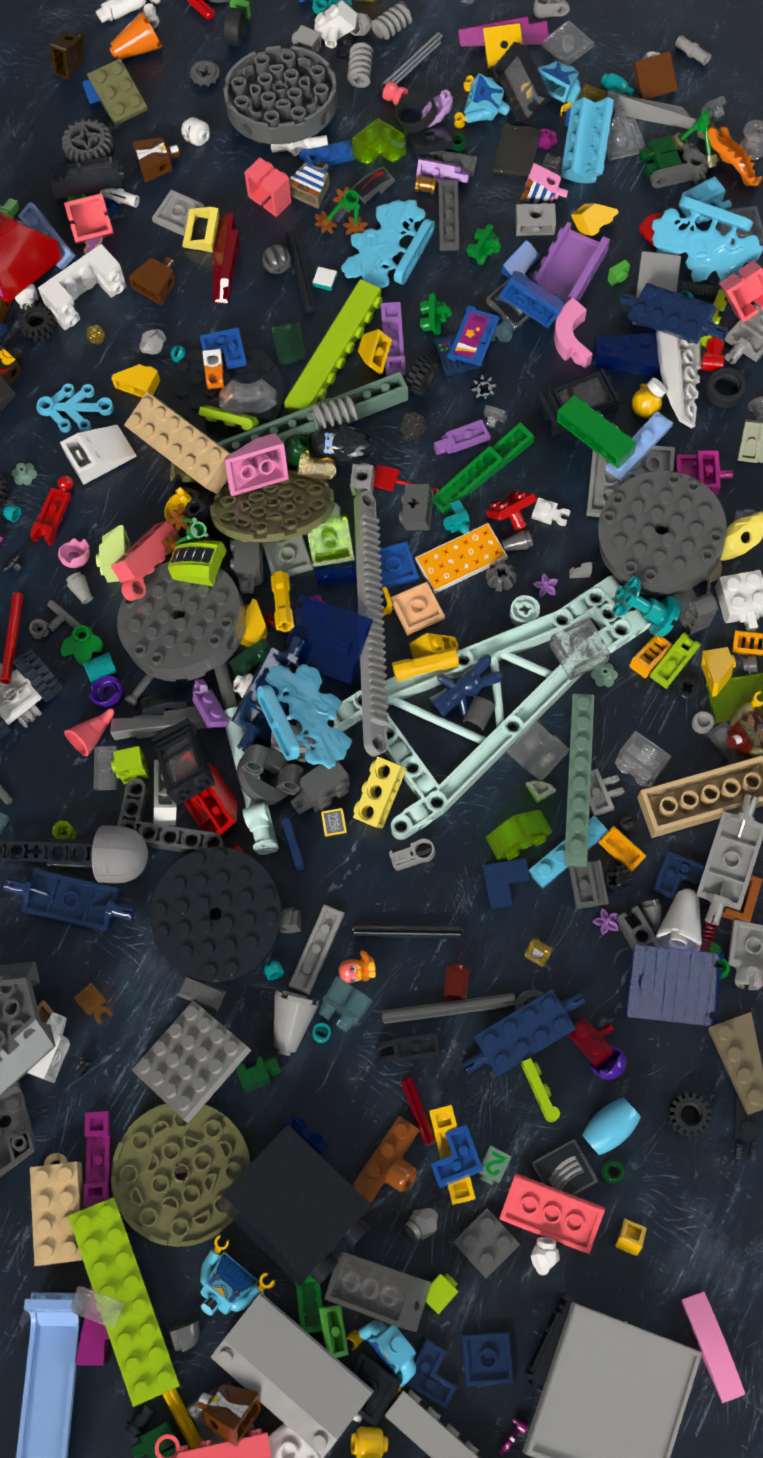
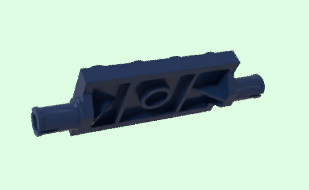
M646 283L639 297L625 292L622 296L626 298H620L621 305L632 308L627 316L630 321L694 344H698L701 337L709 335L725 340L726 337L723 335L727 336L729 332L727 327L714 324L713 316L717 311L715 305L650 283Z
M299 637L292 638L286 652H279L273 647L268 648L231 719L232 722L245 731L237 745V748H242L241 751L243 752L253 745L256 737L265 743L271 739L272 730L258 702L257 689L259 686L270 685L265 678L267 673L270 672L268 668L271 666L282 665L292 673H296V669L300 667L298 656L305 645V641L302 640L300 642L301 639ZM270 685L277 696L279 693L278 689ZM284 692L283 696L289 695V692ZM279 701L283 711H285L288 703Z
M34 869L31 879L26 882L7 877L5 882L8 885L4 884V891L21 894L24 897L21 910L23 913L107 933L113 917L132 921L134 918L132 914H135V907L117 904L119 888Z
M550 989L474 1035L473 1037L479 1046V1052L461 1061L463 1066L467 1067L465 1069L468 1074H471V1072L484 1064H490L498 1077L574 1031L576 1028L568 1016L569 1012L585 1004V1000L580 998L582 996L580 992L576 991V993L561 1001L558 1000L554 991Z

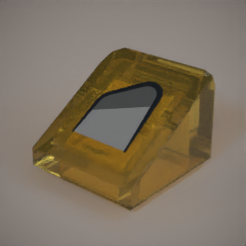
M534 938L524 956L543 967L552 953V948Z

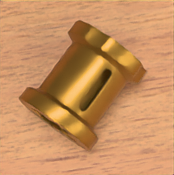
M418 174L415 191H426L434 195L437 187V177L427 178L422 177V174Z

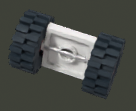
M31 648L26 649L12 660L17 669L12 672L11 683L3 684L0 682V739L11 731L7 725L40 699L48 702L63 690V687Z

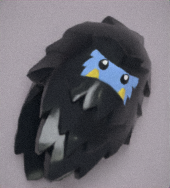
M347 421L342 422L341 425L336 422L334 427L327 423L326 429L321 426L319 430L310 435V448L316 457L322 462L330 460L335 465L344 467L347 462L359 461L369 457V452L376 446L369 440L372 438L370 435L362 432V430L348 426Z

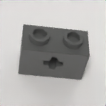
M406 484L405 492L402 493L401 497L403 509L399 513L400 523L403 524L406 531L430 530L434 492L430 484Z

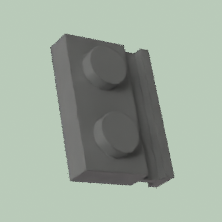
M601 860L587 862V867L568 866L576 909L608 905Z

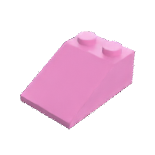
M275 433L256 438L224 458L231 496L289 479L284 443Z

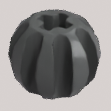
M273 245L263 253V265L271 274L283 273L290 267L291 256L284 246Z
M501 561L500 564L494 562L490 565V569L486 571L487 584L490 588L495 587L497 592H502V589L508 591L513 587L512 584H515L517 579L515 568L512 564L506 565V561Z

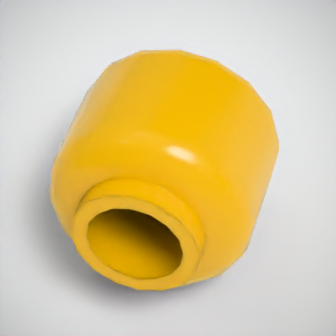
M359 1427L356 1433H352L351 1453L356 1458H382L383 1452H387L388 1438L383 1435L379 1427Z

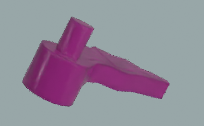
M516 1417L513 1419L517 1426L498 1452L500 1456L508 1450L519 1432L524 1434L529 1424L523 1419L521 1421Z

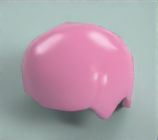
M73 538L70 542L64 543L58 552L60 561L70 568L82 567L88 562L90 557L89 544L85 539L80 542Z

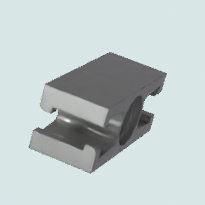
M638 906L632 908L628 913L629 917L634 916L638 924L635 929H631L624 919L627 917L626 913L617 917L616 922L643 969L651 966L653 963L651 959L648 960L643 950L647 946H650L657 955V961L664 959L666 953ZM643 933L646 936V942L637 941L635 934Z

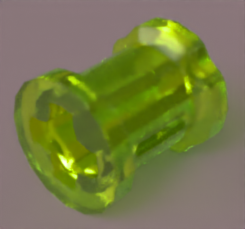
M59 821L53 826L52 833L56 839H69V837L70 839H76V831L68 822ZM62 831L68 832L66 835L61 834Z

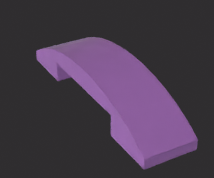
M400 302L381 303L382 330L384 334L392 339L385 363L386 377L398 372L402 376H406Z

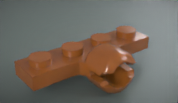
M401 1116L397 1118L352 1185L370 1204L385 1183L390 1184L399 1192H405L411 1187L417 1176L416 1168L405 1161L403 1156L418 1134L419 1129Z

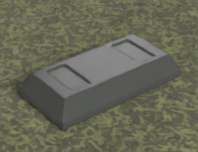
M185 975L177 992V996L191 1002L194 1000L198 1005L214 1012H218L226 994L224 990Z

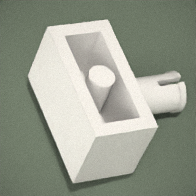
M341 0L316 16L314 31L321 33V38L325 40L327 47L334 48L337 46V39L355 29L357 13Z

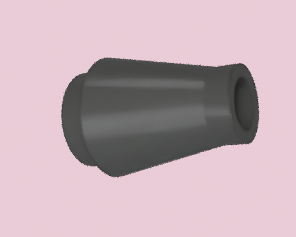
M521 530L502 540L505 552L526 550L533 546L529 530Z
M658 899L641 902L642 908L639 909L652 931L657 932L662 924V904H659Z

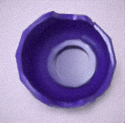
M105 675L98 678L94 684H91V694H89V697L97 705L110 707L119 702L122 696V684L117 678Z
M609 1045L613 1050L611 1056L596 1067L591 1063V1069L600 1078L605 1080L619 1077L627 1065L625 1053L619 1047L615 1048L613 1045Z

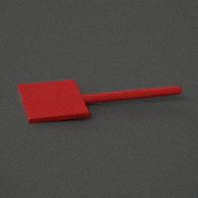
M376 465L374 471L375 488L393 492L396 483L401 485L415 484L398 480L400 472L398 469ZM432 488L433 492L437 493L439 491L437 488Z

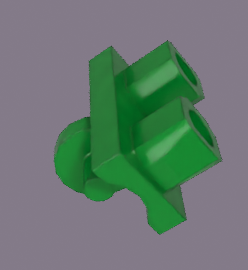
M487 224L485 230L477 229L474 237L477 244L471 243L467 247L469 257L476 258L477 263L480 265L484 264L488 255L498 253L501 249L500 239L494 234V227L490 224Z
M432 293L429 294V300L420 302L422 314H429V317L420 319V327L423 331L433 330L434 334L438 335L441 334V322H446V318L452 315V309L446 306L445 302L440 303V301H437L436 294Z

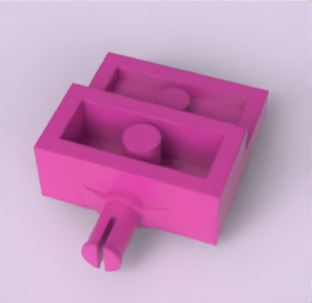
M698 451L697 455H676L675 457L676 472L699 480L715 495H718L721 488L720 478L732 479L733 477L732 470H720L719 451Z

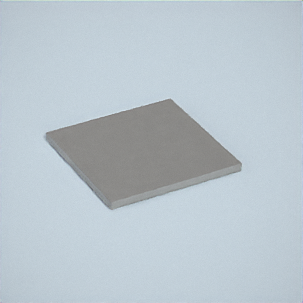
M572 1302L522 1452L534 1458H670L702 1352Z

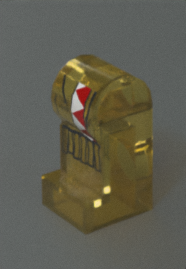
M301 450L297 474L329 480L336 474V465L330 458L322 460L309 457V451Z

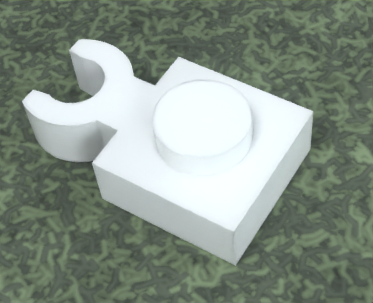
M538 498L531 519L550 525L552 520H555L559 525L566 526L567 520L562 519L561 516L569 517L570 510L565 508L558 510L557 503Z

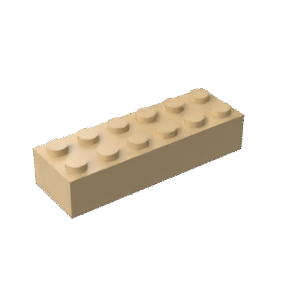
M146 392L124 426L202 486L218 494L228 479L224 458L231 453L162 401Z
M763 756L641 790L637 798L651 838L720 819L723 811L737 814L741 810L745 794L751 795L749 804H751L753 796L759 798L756 808L763 806Z

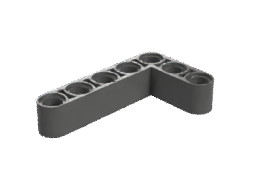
M693 589L677 595L675 593L666 594L667 597L672 596L681 602L679 619L689 635L710 626L718 608L716 600L711 593L698 598Z
M133 778L127 783L117 826L133 828L142 836L147 847L184 853L208 848L212 841H218V847H225L221 836L213 832L143 822L149 796L148 788L139 778ZM136 787H142V791L139 794H133V790ZM131 808H138L137 812L134 815L128 814V811ZM147 832H155L151 839H145ZM169 835H176V839L173 842H166V838ZM190 838L198 839L195 845H187Z

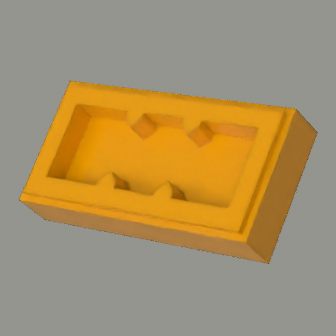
M615 826L598 842L631 872L646 858V855Z

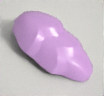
M443 90L440 95L433 98L437 106V115L428 127L441 122L445 115L451 111L453 97L450 95V91ZM430 101L422 111V119L431 109L432 103Z

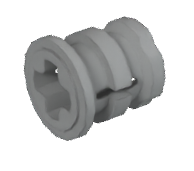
M34 704L16 719L27 728V723L29 721L33 722L35 720L34 717L40 716L42 713Z

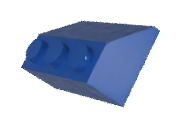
M516 270L499 295L500 298L547 328L561 313L565 303L559 296L546 291L542 285L534 283L524 273L517 272Z

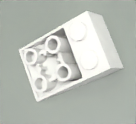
M118 425L80 432L60 442L65 455L83 485L137 457Z

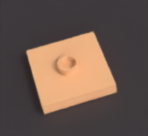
M428 582L390 597L393 609L407 635L445 619V615Z

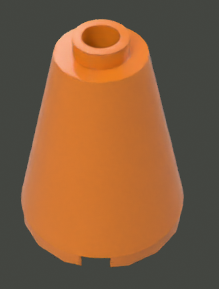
M142 12L110 42L112 47L109 49L114 58L118 57L123 60L159 49L162 45L145 13Z

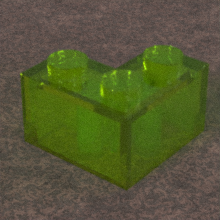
M378 118L352 138L353 157L366 165L379 155L394 163L407 153L405 134Z
M536 810L514 815L485 838L497 860L503 858L511 860L519 855V850L526 849L533 844L539 846L546 842V837L552 833V830L542 812Z

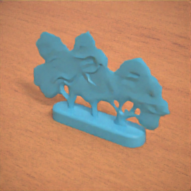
M686 196L681 197L679 207L691 212V216L680 218L679 213L675 209L670 208L665 210L661 218L653 220L652 229L655 233L652 240L657 248L656 252L677 256L683 252L687 253L686 264L688 269L692 270L691 277L693 282L706 280L713 271L717 272L720 282L733 273L738 275V270L745 263H750L753 260L758 261L763 251V246L759 245L756 235L738 238L736 234L737 229L746 232L750 231L753 221ZM698 216L712 220L707 231L697 229L695 220ZM680 220V223L675 224V221ZM684 222L685 224L690 222L689 226L686 229H678V227ZM717 222L731 226V231L725 236L721 235L715 228ZM692 225L694 226V231L690 230ZM732 238L735 239V243L733 245L731 244Z
M409 199L405 202L396 200L389 204L377 206L376 218L380 222L381 228L379 230L370 228L362 234L356 233L351 235L352 246L359 250V254L348 257L341 267L342 272L345 273L346 278H357L361 275L363 281L379 288H384L389 285L388 271L396 269L394 281L404 285L434 232L435 222L425 219L418 231L415 230L414 223L421 221L426 215L423 209L417 207L416 200ZM404 221L410 225L408 227L409 231L403 227ZM405 235H411L414 238L407 249L399 245L400 239ZM399 252H404L405 254L397 265L392 258ZM385 264V265H388L389 267H388V268H383L382 266Z
M302 664L296 669V673H292L282 665L269 667L270 672L267 673L265 680L270 685L276 687L279 693L276 696L270 685L259 686L257 698L283 756L287 761L297 759L300 756L299 741L307 747L305 751L307 762L313 765L323 764L328 769L335 767L336 761L344 759L346 750L350 748L352 740L343 731L328 726L327 723L328 720L335 719L336 709L340 708L343 702L331 693L322 694L319 692L322 680L319 671L314 667ZM289 692V695L283 696V693ZM279 701L289 704V715H285ZM295 719L300 722L302 726L300 734H294L288 720ZM307 730L308 735H304L303 732ZM303 737L315 739L316 744L308 743V740L303 739ZM309 746L315 747V750H311Z

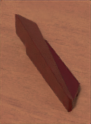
M229 213L218 221L213 249L212 302L228 305L240 245L239 232L235 230L234 213Z

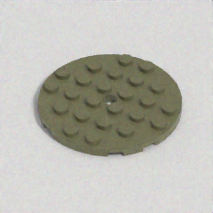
M289 470L288 480L234 496L230 495L229 484L226 485L213 498L214 503L210 505V513L214 526L228 537L240 540L241 542L281 541L309 534L312 530L324 524L334 509V493L324 479L307 472Z
M167 1103L157 1106L135 1120L116 1148L111 1176L112 1192L116 1205L123 1218L135 1231L155 1243L184 1247L208 1241L223 1232L233 1222L218 1206L222 1193L251 1164L249 1149L236 1125L213 1107L204 1104L191 1121L187 1123ZM185 1166L188 1169V1175L184 1180L177 1179L175 1175L177 1168Z

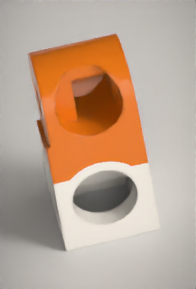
M221 350L202 351L208 389L224 388Z

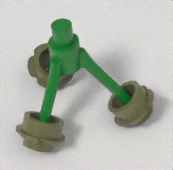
M703 110L698 121L684 135L677 133L671 137L676 150L682 151V148L688 144L686 138L694 130H697L698 137L706 142L707 154L705 155L706 168L717 166L716 162L720 158H718L717 153H711L707 132L710 128L715 127L710 122V112Z

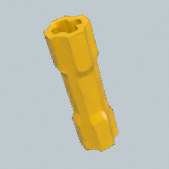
M277 571L271 576L276 608L274 613L275 626L277 630L288 632L294 627L289 596L291 590L288 573Z
M452 647L423 657L393 662L392 666L398 682L413 678L416 675L459 666L457 652Z

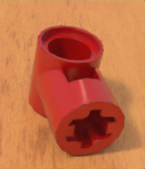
M718 338L707 339L701 370L716 371L723 368V340Z

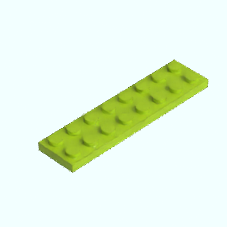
M114 1197L69 1215L68 1218L132 1406H137L179 1387V1382Z

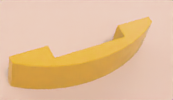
M452 1105L429 1110L441 1159L452 1155L445 1135L446 1132L457 1128ZM470 1176L447 1185L452 1205L475 1199Z

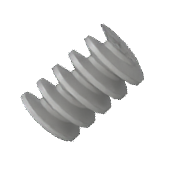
M400 1L371 22L372 30L379 39L383 37L385 40H389L390 35L394 36L396 32L401 31V27L405 28L407 24H411L412 17L406 4Z
M366 43L354 44L350 49L347 80L352 86L364 88L370 84L373 49Z
M349 396L344 397V402L341 398H337L336 404L333 400H329L328 406L325 402L321 403L320 408L317 404L313 405L312 414L317 430H319V424L326 429L327 422L334 427L335 420L341 425L342 418H345L349 423L350 416H353L355 421L358 420L354 403Z

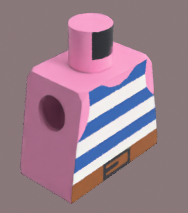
M534 163L520 200L533 204H551L553 199L564 202L568 190L558 187L561 180L559 175Z

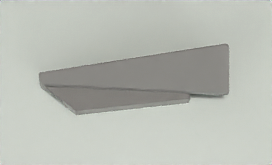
M613 90L608 91L607 97L614 100L612 109L623 111V116L685 129H690L695 124L696 119L691 118L681 106L630 97Z
M196 706L186 709L164 711V715L111 719L110 732L114 740L136 737L137 739L153 737L187 718L197 729L206 728L207 726Z

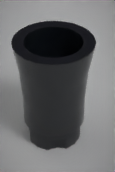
M193 498L186 504L185 511L188 513L189 518H196L197 522H202L206 526L208 537H214L221 533L214 526L210 506L205 501Z

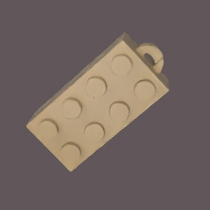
M54 1153L46 1158L44 1166L30 1167L35 1266L83 1261L68 1218L69 1215L84 1209L83 1165L81 1162H68L66 1156ZM54 1161H60L59 1164H52Z

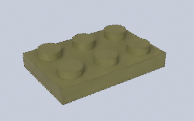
M121 59L87 74L114 126L147 111V105Z

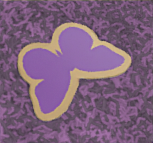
M99 238L85 242L87 247L84 248V252L86 254L99 246L103 239Z

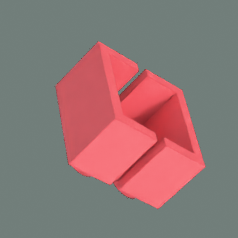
M259 158L244 172L248 197L259 205H262L271 197L263 206L274 216L277 217L291 203L288 176L284 172L275 169L270 162Z
M102 193L64 203L69 221L71 223L75 222V224H71V229L77 244L114 235L108 215L105 216L108 211Z
M754 260L739 269L738 275L733 273L719 283L734 314L742 322L759 313L750 302L754 301L763 310V269Z

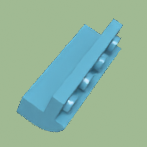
M583 97L572 103L561 177L578 183H594L597 176L602 175L608 134L610 132L611 115L613 113V99L607 97L595 103Z

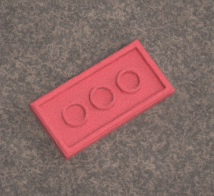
M515 1173L499 1219L589 1254L605 1207Z

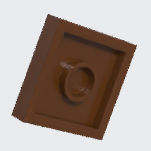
M670 51L633 62L640 99L648 100L678 90Z

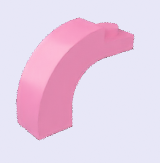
M571 298L563 306L561 313L556 319L554 342L559 355L565 361L572 357L576 364L586 369L591 364L593 354L575 338L573 331L585 321L587 309L574 298Z

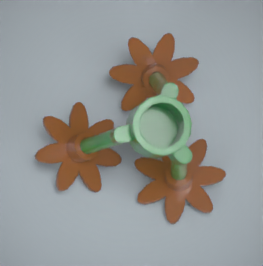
M348 187L345 188L344 193L340 189L336 190L339 197L333 198V201L339 203L329 216L324 211H322L321 216L315 214V218L318 220L315 225L318 227L322 226V233H325L327 230L330 234H333L332 228L337 227L332 222L333 217L342 208L348 213L354 209V219L349 217L350 223L343 224L345 228H348L346 234H351L352 232L353 234L359 232L362 234L365 231L364 228L368 225L366 222L361 223V217H358L360 208L358 204L359 195L353 189L349 190Z
M178 505L177 512L169 511L174 518L168 524H176V532L182 526L186 530L187 535L179 540L178 534L173 538L167 533V540L162 541V544L168 547L165 550V554L171 552L173 554L175 547L184 544L187 540H211V537H208L206 532V526L202 522H197L196 518H189L188 513L185 510L183 511L181 505Z

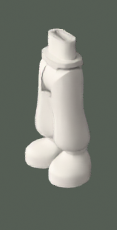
M107 0L95 12L102 23L108 19L112 21L142 8L146 0ZM150 0L153 4L161 2L160 0Z

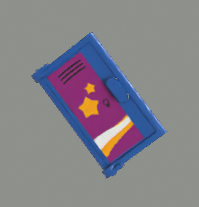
M467 306L466 313L447 358L481 366L500 317L476 310L475 307Z

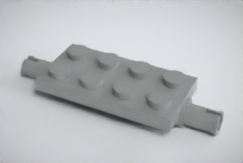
M756 304L753 306L759 313L745 322L740 320L724 340L733 346L725 355V359L728 362L731 358L733 359L730 362L731 364H735L742 354H745L755 362L763 355V310Z
M745 794L741 810L737 814H730L724 811L722 813L696 894L697 897L711 902L705 921L708 923L712 921L713 915H715L713 924L719 925L724 907H730L739 911L741 909L763 839V824L755 821L753 817L757 802L759 801V798L753 796L751 804H749L751 795Z

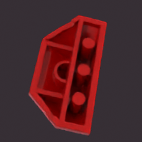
M192 751L187 752L175 764V770L177 771L176 781L198 770ZM209 763L215 785L188 799L183 804L199 829L221 835L237 821L238 802L217 769Z

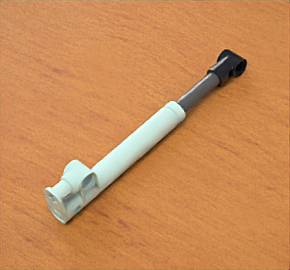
M227 660L219 668L215 667L212 670L215 671L225 709L224 712L229 719V724L225 728L237 771L238 762L244 755V752L241 751L242 748L238 749L237 745L245 731L231 721L238 705L228 670L230 664L229 660ZM242 790L246 808L243 809V816L247 827L254 836L255 844L253 849L259 855L277 851L279 846L268 805L255 802Z

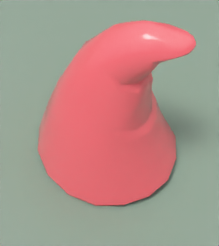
M108 709L99 716L65 730L66 738L82 755L87 757L111 722L114 710Z

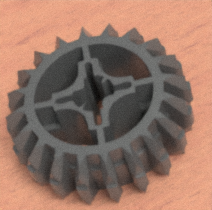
M90 118L88 121L82 119L80 123L75 121L74 126L69 125V130H64L62 148L65 156L72 163L111 156V150H113L112 135L108 127H105L104 123H99L97 119L94 122Z

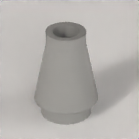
M77 572L66 579L67 587L78 597L82 604L93 600L85 575Z

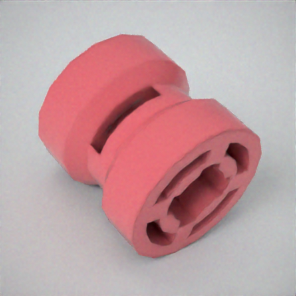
M389 81L384 88L383 99L393 101L394 105L397 106L398 102L408 94V89L398 87L397 83Z

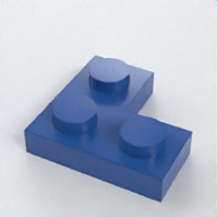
M239 328L200 335L203 351L220 349L221 353H224L227 369L247 365Z
M467 1124L445 1133L452 1155L431 1163L440 1188L484 1171Z

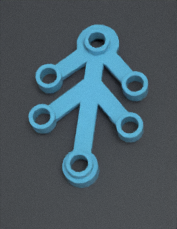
M65 384L51 398L47 396L41 397L36 405L38 413L42 416H51L64 433L71 430V424L68 419H63L57 411H65L78 424L79 430L85 432L91 430L90 422L84 419L78 412H99L101 415L108 416L114 410L112 401L106 397L99 399L97 403H79L85 397L91 398L94 396L95 391L91 384H85L76 394L72 384ZM64 397L70 398L65 403H59Z

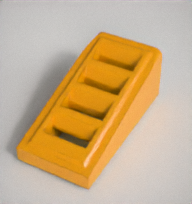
M735 630L733 653L763 656V644L762 650H758L759 639H763V633ZM742 638H746L745 648H741ZM751 638H755L753 649H749Z
M655 635L633 657L630 668L642 677L647 678L672 648L673 644L665 638ZM655 643L658 644V645H659L660 647H662L664 650L662 651L660 648H658V647H657L656 645H654V644H655Z

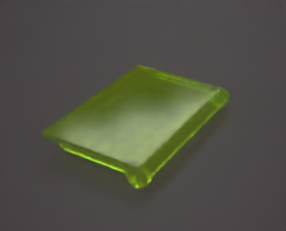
M763 673L732 677L719 694L712 697L706 682L715 723L731 721L733 713L746 702L750 703L752 697L759 691L761 693L756 698L760 702L763 701ZM763 705L760 707L755 706L753 708L755 712L752 711L750 713L753 717H755L754 714L756 713V710H758L759 713L756 715V717L758 715L763 716Z

